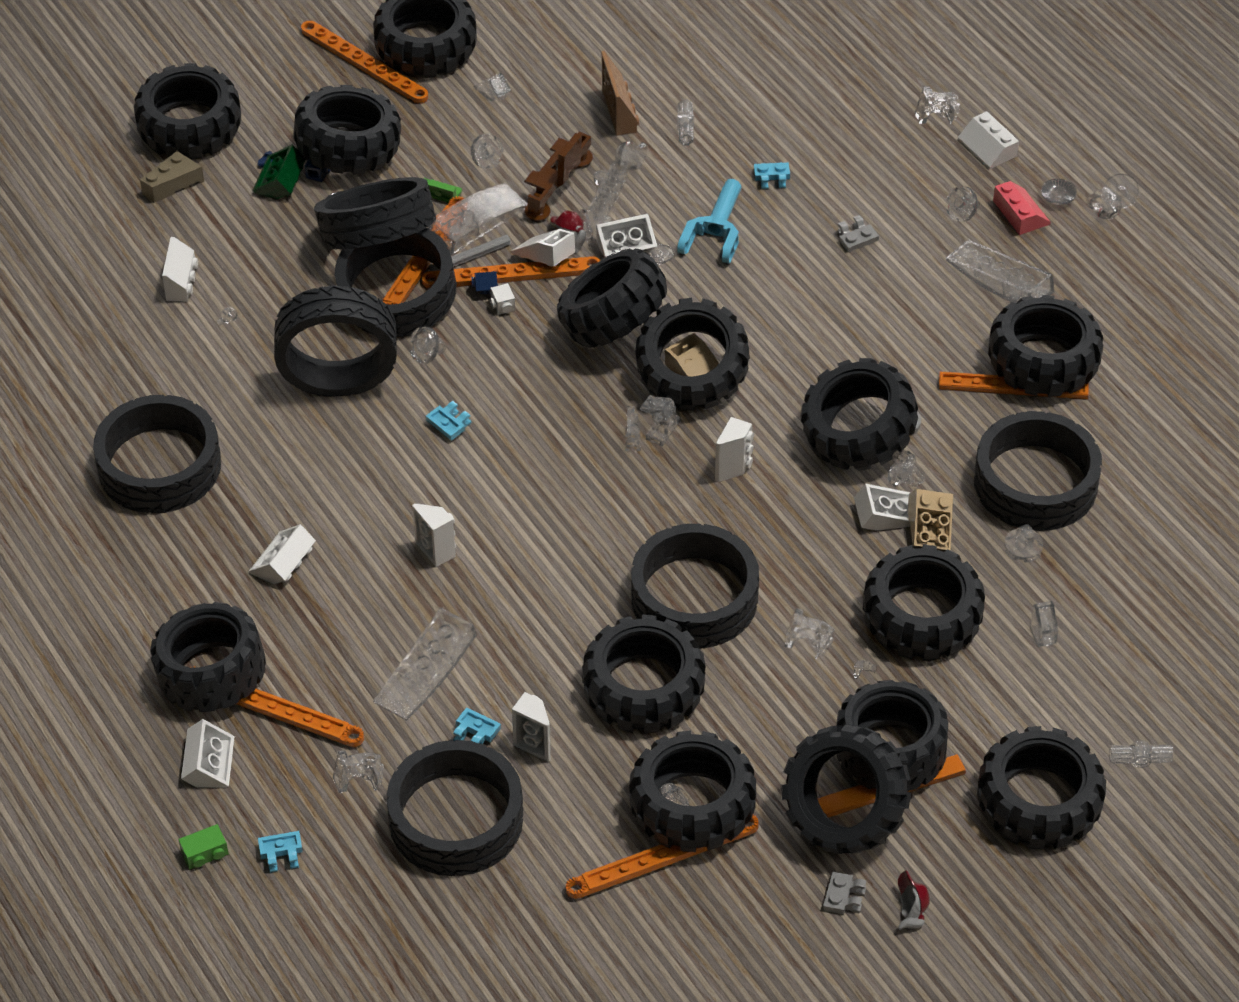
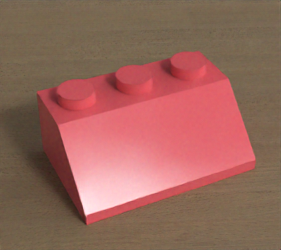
M1011 181L995 186L993 202L1019 235L1050 225L1049 219L1023 187Z

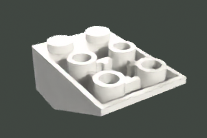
M557 229L530 238L513 249L511 254L531 259L534 262L545 263L548 266H556L575 253V236L573 232Z

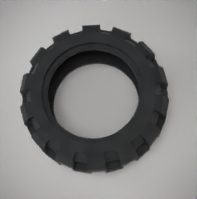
M386 0L385 3H381L374 16V41L379 56L389 67L395 71L401 70L407 76L416 77V75H424L425 78L436 77L437 74L443 72L446 75L455 71L458 64L463 65L469 59L476 46V18L466 0ZM422 24L438 25L448 29L440 35L428 38L412 37L402 33L410 27Z
M184 63V66L181 67L172 65L163 68V72L159 74L153 73L146 79L145 85H141L133 106L137 131L142 140L160 155L164 152L168 157L176 151L190 159L202 158V155L206 153L212 155L220 151L223 144L231 142L241 123L240 100L234 84L224 73L219 74L216 68L207 65L198 67L196 63ZM183 104H202L212 108L207 113L190 119H175L164 115L168 110Z
M340 85V87L326 86L320 88L319 92L312 91L306 95L297 107L294 119V141L305 160L310 159L312 165L320 169L327 168L331 172L343 174V172H352L353 175L365 174L367 170L376 171L382 168L385 163L390 162L398 151L401 119L395 106L391 105L390 100L382 94H375L371 89L364 87L361 89L355 88L353 85ZM335 127H348V128H354V129H358V130H362V131L351 132V131L337 130V129H334V128H335Z
M629 248L621 250L616 254H611L584 270L562 292L557 304L559 321L571 338L582 346L595 348L598 345L604 346L612 343L614 340L631 333L636 327L641 326L661 306L662 299L667 294L665 275L651 255L641 249L635 248L632 250Z
M1042 295L1041 298H1033V296L1023 297L1019 299L1017 304L1011 302L1004 307L994 319L990 329L988 355L997 375L1003 377L1005 383L1012 388L1017 389L1019 387L1024 389L1026 394L1038 396L1039 393L1047 394L1048 397L1061 396L1063 392L1071 394L1080 390L1098 372L1104 346L1099 324L1086 308L1080 309L1077 307L1076 302L1066 298L1058 300L1054 299L1055 296ZM1033 338H1046L1058 341L1071 350L1053 354L1042 353L1026 347L1021 342Z
M692 297L679 299V304L671 306L670 303H667L657 309V316L655 318L650 316L641 327V335L636 340L635 348L638 373H640L642 383L648 392L656 394L658 401L670 407L676 403L680 404V410L694 411V406L704 405V408L708 409L719 405L718 399L722 397L725 400L729 399L738 390V383H742L745 380L750 359L748 336L744 326L737 322V316L724 306L721 310L718 309L717 302L703 298L701 303L693 302ZM699 332L715 338L725 349V354L722 361L710 372L699 376H682L672 372L662 363L660 355L664 347L673 338L681 334Z
M859 358V362L852 363L850 360L837 363V368L832 371L825 370L818 376V383L810 385L806 392L805 403L802 404L801 408L803 431L814 452L822 460L830 462L835 467L849 470L850 466H854L856 470L860 471L871 469V465L878 462L883 465L893 459L892 454L896 451L902 452L910 441L909 434L914 435L918 421V404L911 385L906 377L898 372L897 368L883 361L877 364V361L872 358ZM875 397L888 401L883 414L874 423L863 429L840 431L832 428V423L838 412L855 400Z
M923 544L922 548L913 549L911 545L899 548L896 555L889 553L869 573L865 582L863 598L864 619L873 635L876 634L878 642L888 650L894 648L898 650L899 656L912 659L913 656H922L923 661L937 660L940 654L945 653L948 657L959 652L963 648V644L967 645L978 633L979 625L983 620L985 592L983 584L978 579V574L968 561L962 563L958 554L948 549L946 552L939 551L937 546ZM925 587L945 594L953 601L956 607L941 616L918 617L901 610L893 602L892 598L906 589Z
M642 615V619L634 620L629 616L618 619L614 627L607 625L595 636V640H592L584 654L582 683L584 684V694L589 705L596 709V713L608 724L614 721L620 730L633 733L634 729H643L644 734L657 733L660 727L667 726L670 729L684 720V715L689 716L700 703V696L704 693L706 665L704 654L699 649V644L688 631L682 633V628L679 624L669 619H666L665 622L658 621L657 617L653 615ZM652 658L669 665L677 675L663 687L653 690H635L617 682L611 673L617 666L628 660Z
M845 725L820 729L817 734L807 736L796 746L797 753L794 757H789L783 771L787 774L786 784H781L782 800H787L789 808L785 813L792 827L797 826L800 829V835L812 846L822 847L826 852L852 854L874 849L885 843L886 838L890 834L897 832L904 821L902 817L904 810L909 809L911 793L907 792V781L911 779L907 765H902L899 759L900 752L891 741H885L881 738L880 733L871 729ZM844 751L853 753L863 759L870 767L876 782V798L870 813L864 820L853 827H844L833 822L823 812L816 791L817 779L822 767L830 758Z
M1041 726L1027 727L1024 733L1020 734L1015 730L1002 737L1000 744L996 742L986 753L983 764L980 766L977 790L979 806L985 812L984 816L996 831L1002 829L1004 838L1015 844L1022 841L1028 843L1029 848L1043 850L1045 845H1053L1054 849L1068 846L1072 843L1073 837L1079 840L1093 829V824L1099 820L1106 795V779L1103 776L1104 769L1095 753L1090 754V748L1078 737L1074 740L1067 737V731L1054 727L1052 731H1044ZM1046 770L1064 778L1072 786L1076 795L1059 805L1039 806L1018 797L1011 790L1007 781L1023 771Z
M691 730L677 732L676 737L673 738L664 736L653 742L651 750L646 748L634 763V769L630 773L629 781L631 811L636 817V822L649 837L654 835L656 842L671 849L673 845L679 846L683 852H696V848L707 847L708 851L721 847L725 839L732 841L738 836L753 816L756 808L754 768L744 753L741 754V750L737 745L727 738L724 741L719 740L717 734L702 731V735L691 734ZM685 776H701L718 782L726 789V792L711 803L701 806H684L666 799L660 793V790L675 779Z

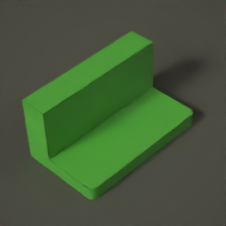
M426 179L431 198L449 203L452 197H458L462 193V188Z

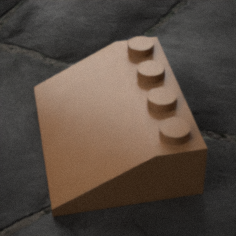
M601 51L602 92L616 135L636 133L639 117L635 115L636 110L634 103H631V93L627 92V81L623 80L621 72L607 53Z

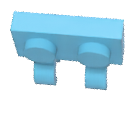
M789 162L754 164L755 181H761V189H769V180H778L779 188H786V179H790Z
M451 401L444 408L439 405L426 415V421L451 441L464 432L465 427L471 424V420L468 419L471 415L466 411L462 412L457 418L454 417L459 413L456 409L458 404L454 401Z
M466 707L456 720L457 728L453 732L456 736L453 741L464 740L467 732L474 734L471 739L473 742L483 744L485 740L491 742L501 730V724Z
M299 831L258 838L261 859L268 858L270 872L278 871L276 857L284 855L289 856L291 869L299 868L297 853L303 852Z

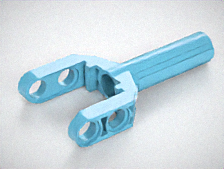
M735 179L725 181L711 216L697 217L687 221L678 242V253H688L696 234L698 233L703 236L704 233L724 237L723 240L726 241L722 248V262H731L739 244V231L728 219L742 188L739 181Z

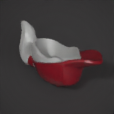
M570 210L562 212L559 217L552 216L550 222L556 224L557 228L574 233L575 254H578L586 239V232L583 229L581 217L577 212Z
M905 870L898 878V888L901 893L900 900L903 905L902 914L906 918L900 922L899 930L922 927L925 923L924 912L930 904L927 887L914 882L908 871Z

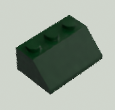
M293 144L268 155L252 191L256 194L280 199L284 196L288 197L292 194L293 187L299 179L300 171L304 168L305 158Z

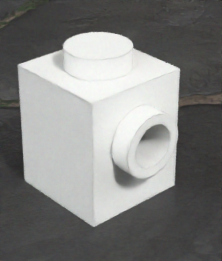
M508 283L491 288L490 304L492 309H496L498 315L515 311V297Z

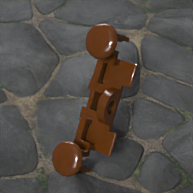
M579 131L569 141L558 138L550 148L551 151H554V154L539 172L532 170L524 180L525 183L536 187L534 195H528L527 205L524 209L525 215L529 219L542 221L549 217L551 210L546 201L553 192L567 181L572 169L587 166L592 162L593 154L588 150L591 146V136Z

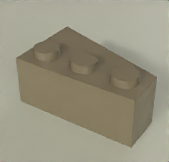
M178 151L140 179L142 195L153 202L174 195V192L183 188L186 190L189 188V185L196 182L199 184L204 182L202 166Z

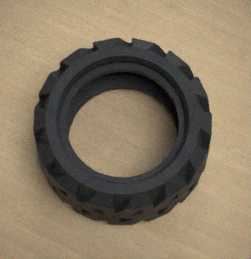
M202 603L177 612L170 617L166 624L163 623L155 634L156 639H153L151 642V661L165 697L171 703L177 702L178 707L188 711L194 709L199 710V712H212L216 709H225L235 705L239 700L248 697L255 690L256 685L261 682L265 673L266 658L256 624L252 617L248 616L247 612L237 606L231 607L227 603ZM221 646L233 648V651L226 658L217 663L196 668L183 666L187 659L202 650Z
M878 681L876 684H866L858 688L855 695L850 694L841 704V710L838 711L837 726L854 725L856 727L872 729L880 725H900L913 730L921 737L917 742L909 746L897 748L900 752L899 759L902 765H907L911 779L907 781V791L918 789L921 784H928L944 766L949 723L947 712L942 703L937 701L935 695L925 688L920 689L916 684L905 681ZM847 751L837 754V759L841 762V768L850 778L854 776L858 784L868 789H876L874 775L863 759Z

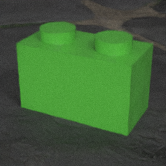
M218 824L178 839L180 851L189 870L229 855L227 842Z

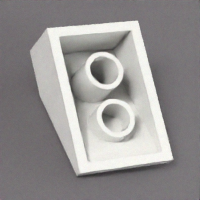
M865 484L854 497L861 528L881 531L910 527L908 517L910 492Z

